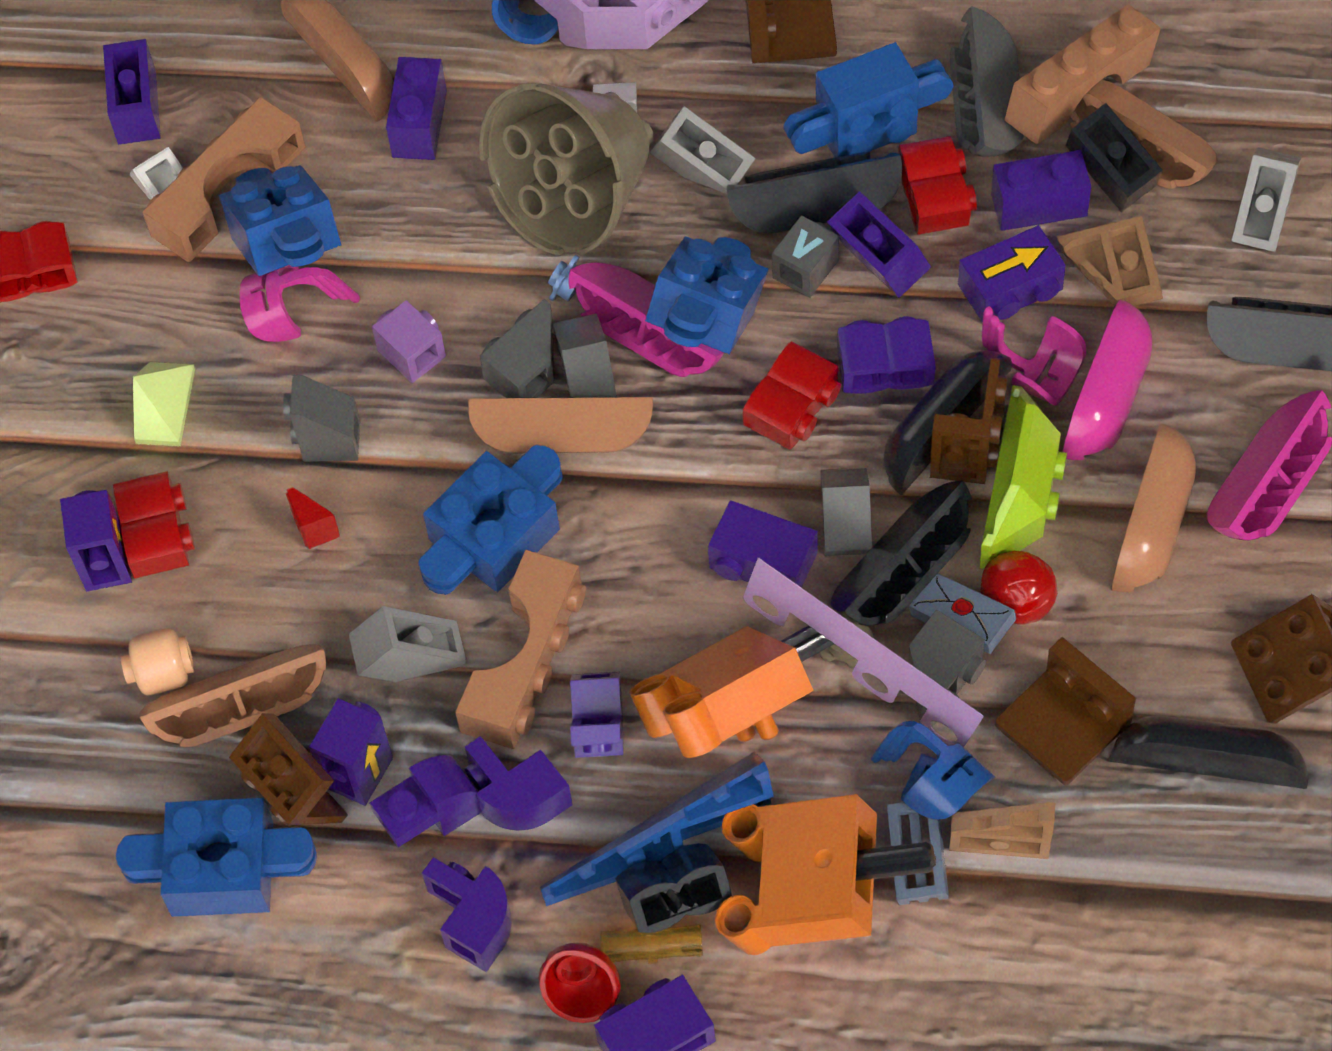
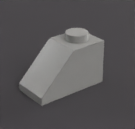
M685 106L672 118L649 151L650 154L683 178L726 194L727 186H737L755 160V157Z
M1257 147L1252 158L1232 242L1276 252L1301 157Z
M382 606L349 633L358 676L398 682L461 667L466 663L458 624L454 620Z

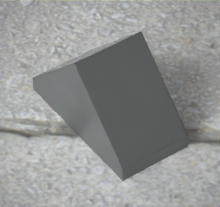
M597 314L553 323L570 398H617L607 341Z
M867 468L820 470L825 556L867 554L872 548L870 484Z

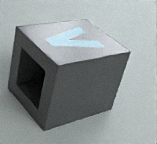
M801 216L772 252L773 279L811 298L839 261V235L834 233L826 224L821 222L815 223Z

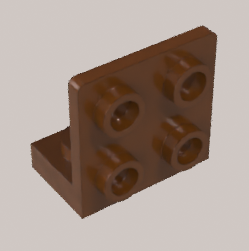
M745 0L752 64L834 57L837 55L831 0Z
M991 358L982 419H973L958 413L950 415L935 414L932 430L930 478L952 481L963 480L968 483L985 484L987 468H997L1008 376L999 375L1000 359Z
M1315 595L1307 596L1231 641V646L1268 722L1276 724L1332 692V606Z
M1061 637L1049 648L1046 671L996 718L995 727L1060 783L1069 785L1131 724L1136 697L1065 638Z
M262 713L229 756L231 761L241 771L240 777L242 780L263 795L271 804L270 810L272 814L285 824L342 823L348 814L327 791L334 782L332 777L274 713Z

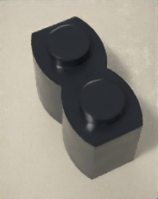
M702 843L678 848L667 855L662 861H644L634 864L615 878L624 909L638 932L641 933L665 930L678 923L685 915H703L713 912L719 908L723 901L732 897L724 866L709 845Z

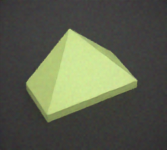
M149 362L133 376L134 440L136 444L181 446L195 374L194 364Z

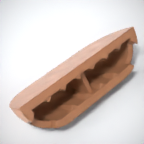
M281 0V10L284 18L376 122L382 119L389 111V103L394 85L391 72L383 60L327 0Z
M1103 79L1085 94L1071 114L1073 122L1070 125L1073 128L1107 103L1162 168L1163 172L1157 185L1164 188L1173 189L1175 187L1194 185L1205 178L1217 162L1215 151L1201 137L1123 88Z
M653 397L469 399L468 410L469 418L476 434L487 445L501 452L525 453L532 446L540 445L553 449L555 453H611L630 447L643 436L651 421Z
M1163 423L1158 428L1129 520L1113 579L1112 591L1133 592L1135 587L1148 584L1156 578H1162L1171 561L1196 475V461L1193 450L1185 437L1174 428Z
M309 644L285 649L184 686L149 703L140 711V719L152 735L154 734L166 742L179 744L181 747H192L252 726L262 713H274L275 716H279L295 710L312 698V694L321 683L326 669L323 647L317 644Z

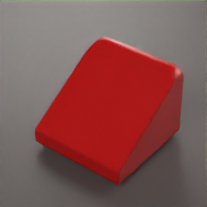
M294 487L287 489L285 494L305 547L308 546L311 549L337 539L340 536L336 519L332 512Z

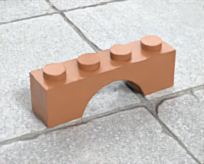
M1127 4L1016 81L1013 85L1005 121L1038 145L1066 125L1081 99L1100 80L1111 76L1120 84H1124L1148 67L1161 27Z
M262 97L249 108L241 111L235 122L221 136L215 137L208 144L206 150L191 165L185 166L179 172L177 178L161 194H157L150 200L147 208L143 211L150 236L187 262L194 259L219 234L211 208L217 193L222 187L242 173L252 169L268 168L274 173L276 170L286 167L306 148L299 121Z
M525 550L508 589L513 612L523 619L530 629L527 641L522 650L509 662L496 668L473 671L455 712L460 733L476 738L481 736L485 741L511 749L515 748L520 734L527 735L532 726L535 715V708L532 706L538 693L544 694L548 688L552 675V666L549 665L554 653H561L569 635L567 622L572 611L578 613L581 609L586 593V586L581 584L579 565L529 550Z

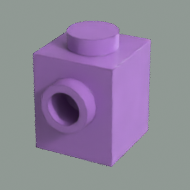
M407 300L395 309H390L383 313L377 320V323L372 326L377 351L411 383H414L446 357L442 334L436 321L427 311H417Z

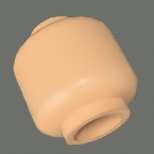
M164 628L132 637L128 647L129 655L121 656L122 668L127 684L136 682L139 690L147 696L182 688L187 684L188 674L195 672L187 637H178V634L171 628Z

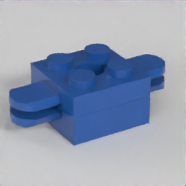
M894 42L816 72V105L789 115L783 128L791 140L795 151L799 154L807 153L825 145L829 147L834 158L870 152L890 143L903 142L911 135L916 134L918 109L946 99L954 85L939 60L933 59L911 68L899 46Z
M301 165L282 167L274 173L268 168L249 170L236 178V184L232 187L231 191L219 195L232 241L258 276L288 265L297 267L311 264L321 258L325 251L341 246L330 201Z
M685 236L658 276L645 322L663 328L665 336L679 345L698 347L700 344H704L730 355L755 313L769 268L756 264L751 259L750 248L736 239L718 237L711 244L703 239H692Z
M540 445L532 446L510 468L488 451H485L423 513L428 538L433 545L420 557L418 563L423 582L429 590L437 594L447 595L455 590L472 573L498 593L514 577L525 550L537 553L560 530L556 502L548 497L563 479L561 463L553 449Z
M264 798L165 802L164 833L125 836L117 847L116 860L129 883H161L160 895L171 916L177 917L270 912L271 878L298 877L310 874L316 865L317 852L313 839L307 829L303 827L273 828V820Z

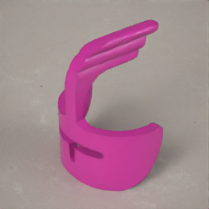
M290 265L261 276L253 273L244 277L240 284L239 293L242 316L249 332L256 338L269 342H281L301 337V329L293 322L285 308L282 298L284 288L297 284H309L318 287L333 300L338 298L340 300L350 299L352 302L358 303L360 297L358 293L328 269H320L318 267L299 269L298 266L292 267ZM265 281H266V296H267V301H268V305H269V310H268V308H267V304H266V300H265V293H264L263 291H261L262 289H265Z
M990 306L986 307L983 312L982 344L987 350L996 351L1010 357L1012 368L1023 372V375L1020 372L1015 373L1012 378V386H1021L1028 394L1056 406L1059 404L1073 384L1086 357V344L1083 337L1069 324L1051 316L1047 321L1045 334L1035 357L1027 360L1007 347L1004 342L1005 324L1000 322L999 317L993 315V309ZM1056 354V358L1048 371V376L1057 381L1045 376L1038 385L1036 382L1046 368L1051 356Z

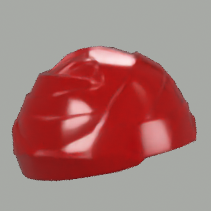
M1024 551L1002 553L989 561L982 573L980 593L1014 609L1017 618L1014 624L1025 625L1037 622L1045 617L1054 606L1058 594L1057 581L1052 568L1038 556Z
M569 943L557 947L548 954L539 971V986L546 1004L555 1014L571 1022L589 1023L599 1020L604 1012L616 1004L621 991L620 975L616 965L605 952L587 943Z

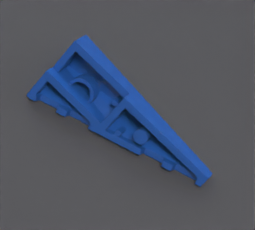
M752 752L540 886L546 906L616 882L615 878L622 871L634 864L644 861H662L671 852L683 847V840L722 827L723 818L727 813L752 804L757 807L772 805L771 798L774 796L765 761L756 752Z

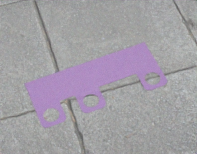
M757 559L743 596L749 606L779 626H784L789 613H792L858 660L852 672V676L857 682L889 703L894 702L900 690L927 708L920 720L921 724L928 727L948 746L955 745L956 743H960L963 747L966 745L984 715L763 560ZM753 596H760L768 600L777 609L778 616L769 615L755 604ZM862 673H870L879 678L888 688V692L882 693L873 689L865 682ZM931 721L940 722L951 729L956 735L957 741H949L936 733L930 724Z

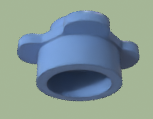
M575 255L569 264L563 261L558 264L548 280V284L553 287L549 300L554 301L557 296H560L568 302L576 293L575 288L569 289V273L571 269L578 266L576 263L580 257Z

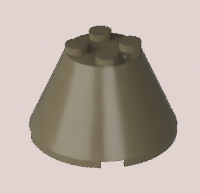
M526 83L503 92L489 106L480 130L479 153L480 161L487 160L493 182L487 186L489 192L508 223L524 239L546 252L556 255L564 252L581 255L600 246L612 234L647 163L649 145L653 142L654 137L650 125L642 121L636 111L614 92L601 94L542 83Z

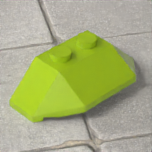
M1012 386L981 546L980 568L984 569L989 561L998 555L1011 551H1020L1042 538L1046 519H1056L1060 493L1053 492L1052 485L1054 479L1063 480L1067 453L1059 451L1061 433L1021 386Z

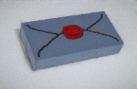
M939 573L909 606L911 616L925 623L935 610L950 617L984 638V652L988 654L992 653L1017 619L1014 609Z

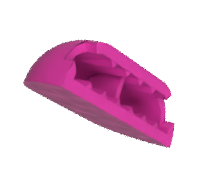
M586 263L570 270L569 289L575 288L577 298L585 311L581 313V316L597 314L604 334L667 372L679 377L701 374L715 366L724 355V352L704 344H700L698 347L679 345L665 336L663 328L645 322L655 285L625 268L606 263Z
M1122 299L1117 302L1076 403L1063 452L1067 453L1066 459L1084 460L1085 455L1100 452L1107 447L1111 449L1116 444L1150 361L1153 343L1150 326L1139 309Z
M1323 390L1311 391L1292 399L1279 408L1261 427L1209 505L1207 520L1219 533L1236 540L1250 541L1270 536L1280 526L1327 456L1332 445V437H1327L1328 419L1325 410L1331 409V404Z

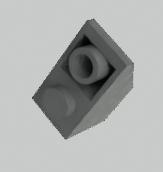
M545 299L533 309L524 311L516 320L515 325L503 336L492 339L480 355L484 380L506 398H537L554 383L553 317L551 304Z
M293 375L291 393L284 394L283 413L285 421H291L292 444L299 445L303 461H358L361 421L355 398L304 375Z
M935 610L909 644L908 663L960 698L957 694L965 683L973 685L986 666V660L983 659L985 639L940 611ZM916 701L919 720H921L927 708ZM931 721V726L933 727L937 721Z

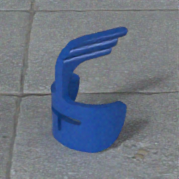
M520 0L492 1V15L495 23L505 34L518 42L532 45L541 44L548 41L558 30V21L550 13L545 15L526 14L518 8Z
M916 721L901 722L887 734L871 757V761L874 763L880 762L881 759L885 762H897L912 743L923 744L937 755V761L919 778L903 798L904 803L911 809L931 819L939 820L952 816L985 784L995 778L960 743L947 746L928 727ZM953 766L959 768L948 780L942 781L941 778Z

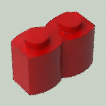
M951 136L899 145L898 154L901 156L902 162L901 183L907 197L911 219L917 235L969 226L971 211L977 210V199L973 185H966L963 175L966 174V161L962 148L955 149Z
M42 221L21 232L0 231V302L21 299L34 292L56 291L78 283L70 240L63 222Z
M792 341L789 342L773 363L767 376L761 380L743 408V425L789 450L799 440L805 442L816 426L817 417L815 415L823 405L830 407L839 394L841 383L838 382V365Z
M168 471L113 484L125 553L134 578L189 566L187 551L195 550V545L189 523L181 524L179 511L187 510L181 483L172 484Z

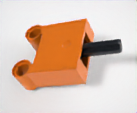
M809 625L781 641L745 626L660 674L640 681L630 689L629 694L649 737L656 738L673 733L683 757L686 758L706 754L735 734L739 741H749L755 737L756 731L754 726H756L761 739L770 740L776 737L779 732L772 714L814 691L801 662L834 645V643Z
M857 794L761 807L752 804L725 814L723 818L722 833L746 857L754 862H761L759 905L744 895H735L727 898L717 909L715 915L716 928L720 934L748 955L762 954L773 946L871 936L874 879L932 871L933 867L936 866L934 848L928 842L875 848L877 813ZM750 921L747 927L743 929L745 924Z

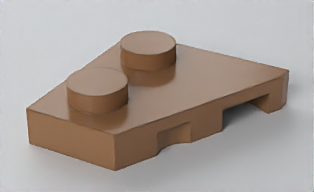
M1142 216L1057 236L1060 251L1114 306H1116L1120 299L1129 302L1133 306L1163 299Z
M1045 802L957 812L952 815L949 851L1049 859L1056 803Z

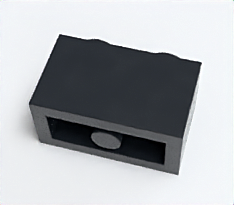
M1107 103L1073 127L1065 145L1070 152L1082 151L1087 172L1121 213L1157 185L1163 172L1162 168Z

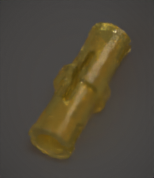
M701 924L670 927L653 933H641L637 929L628 931H600L601 950L609 956L612 962L648 960V964H656L658 959L703 956Z

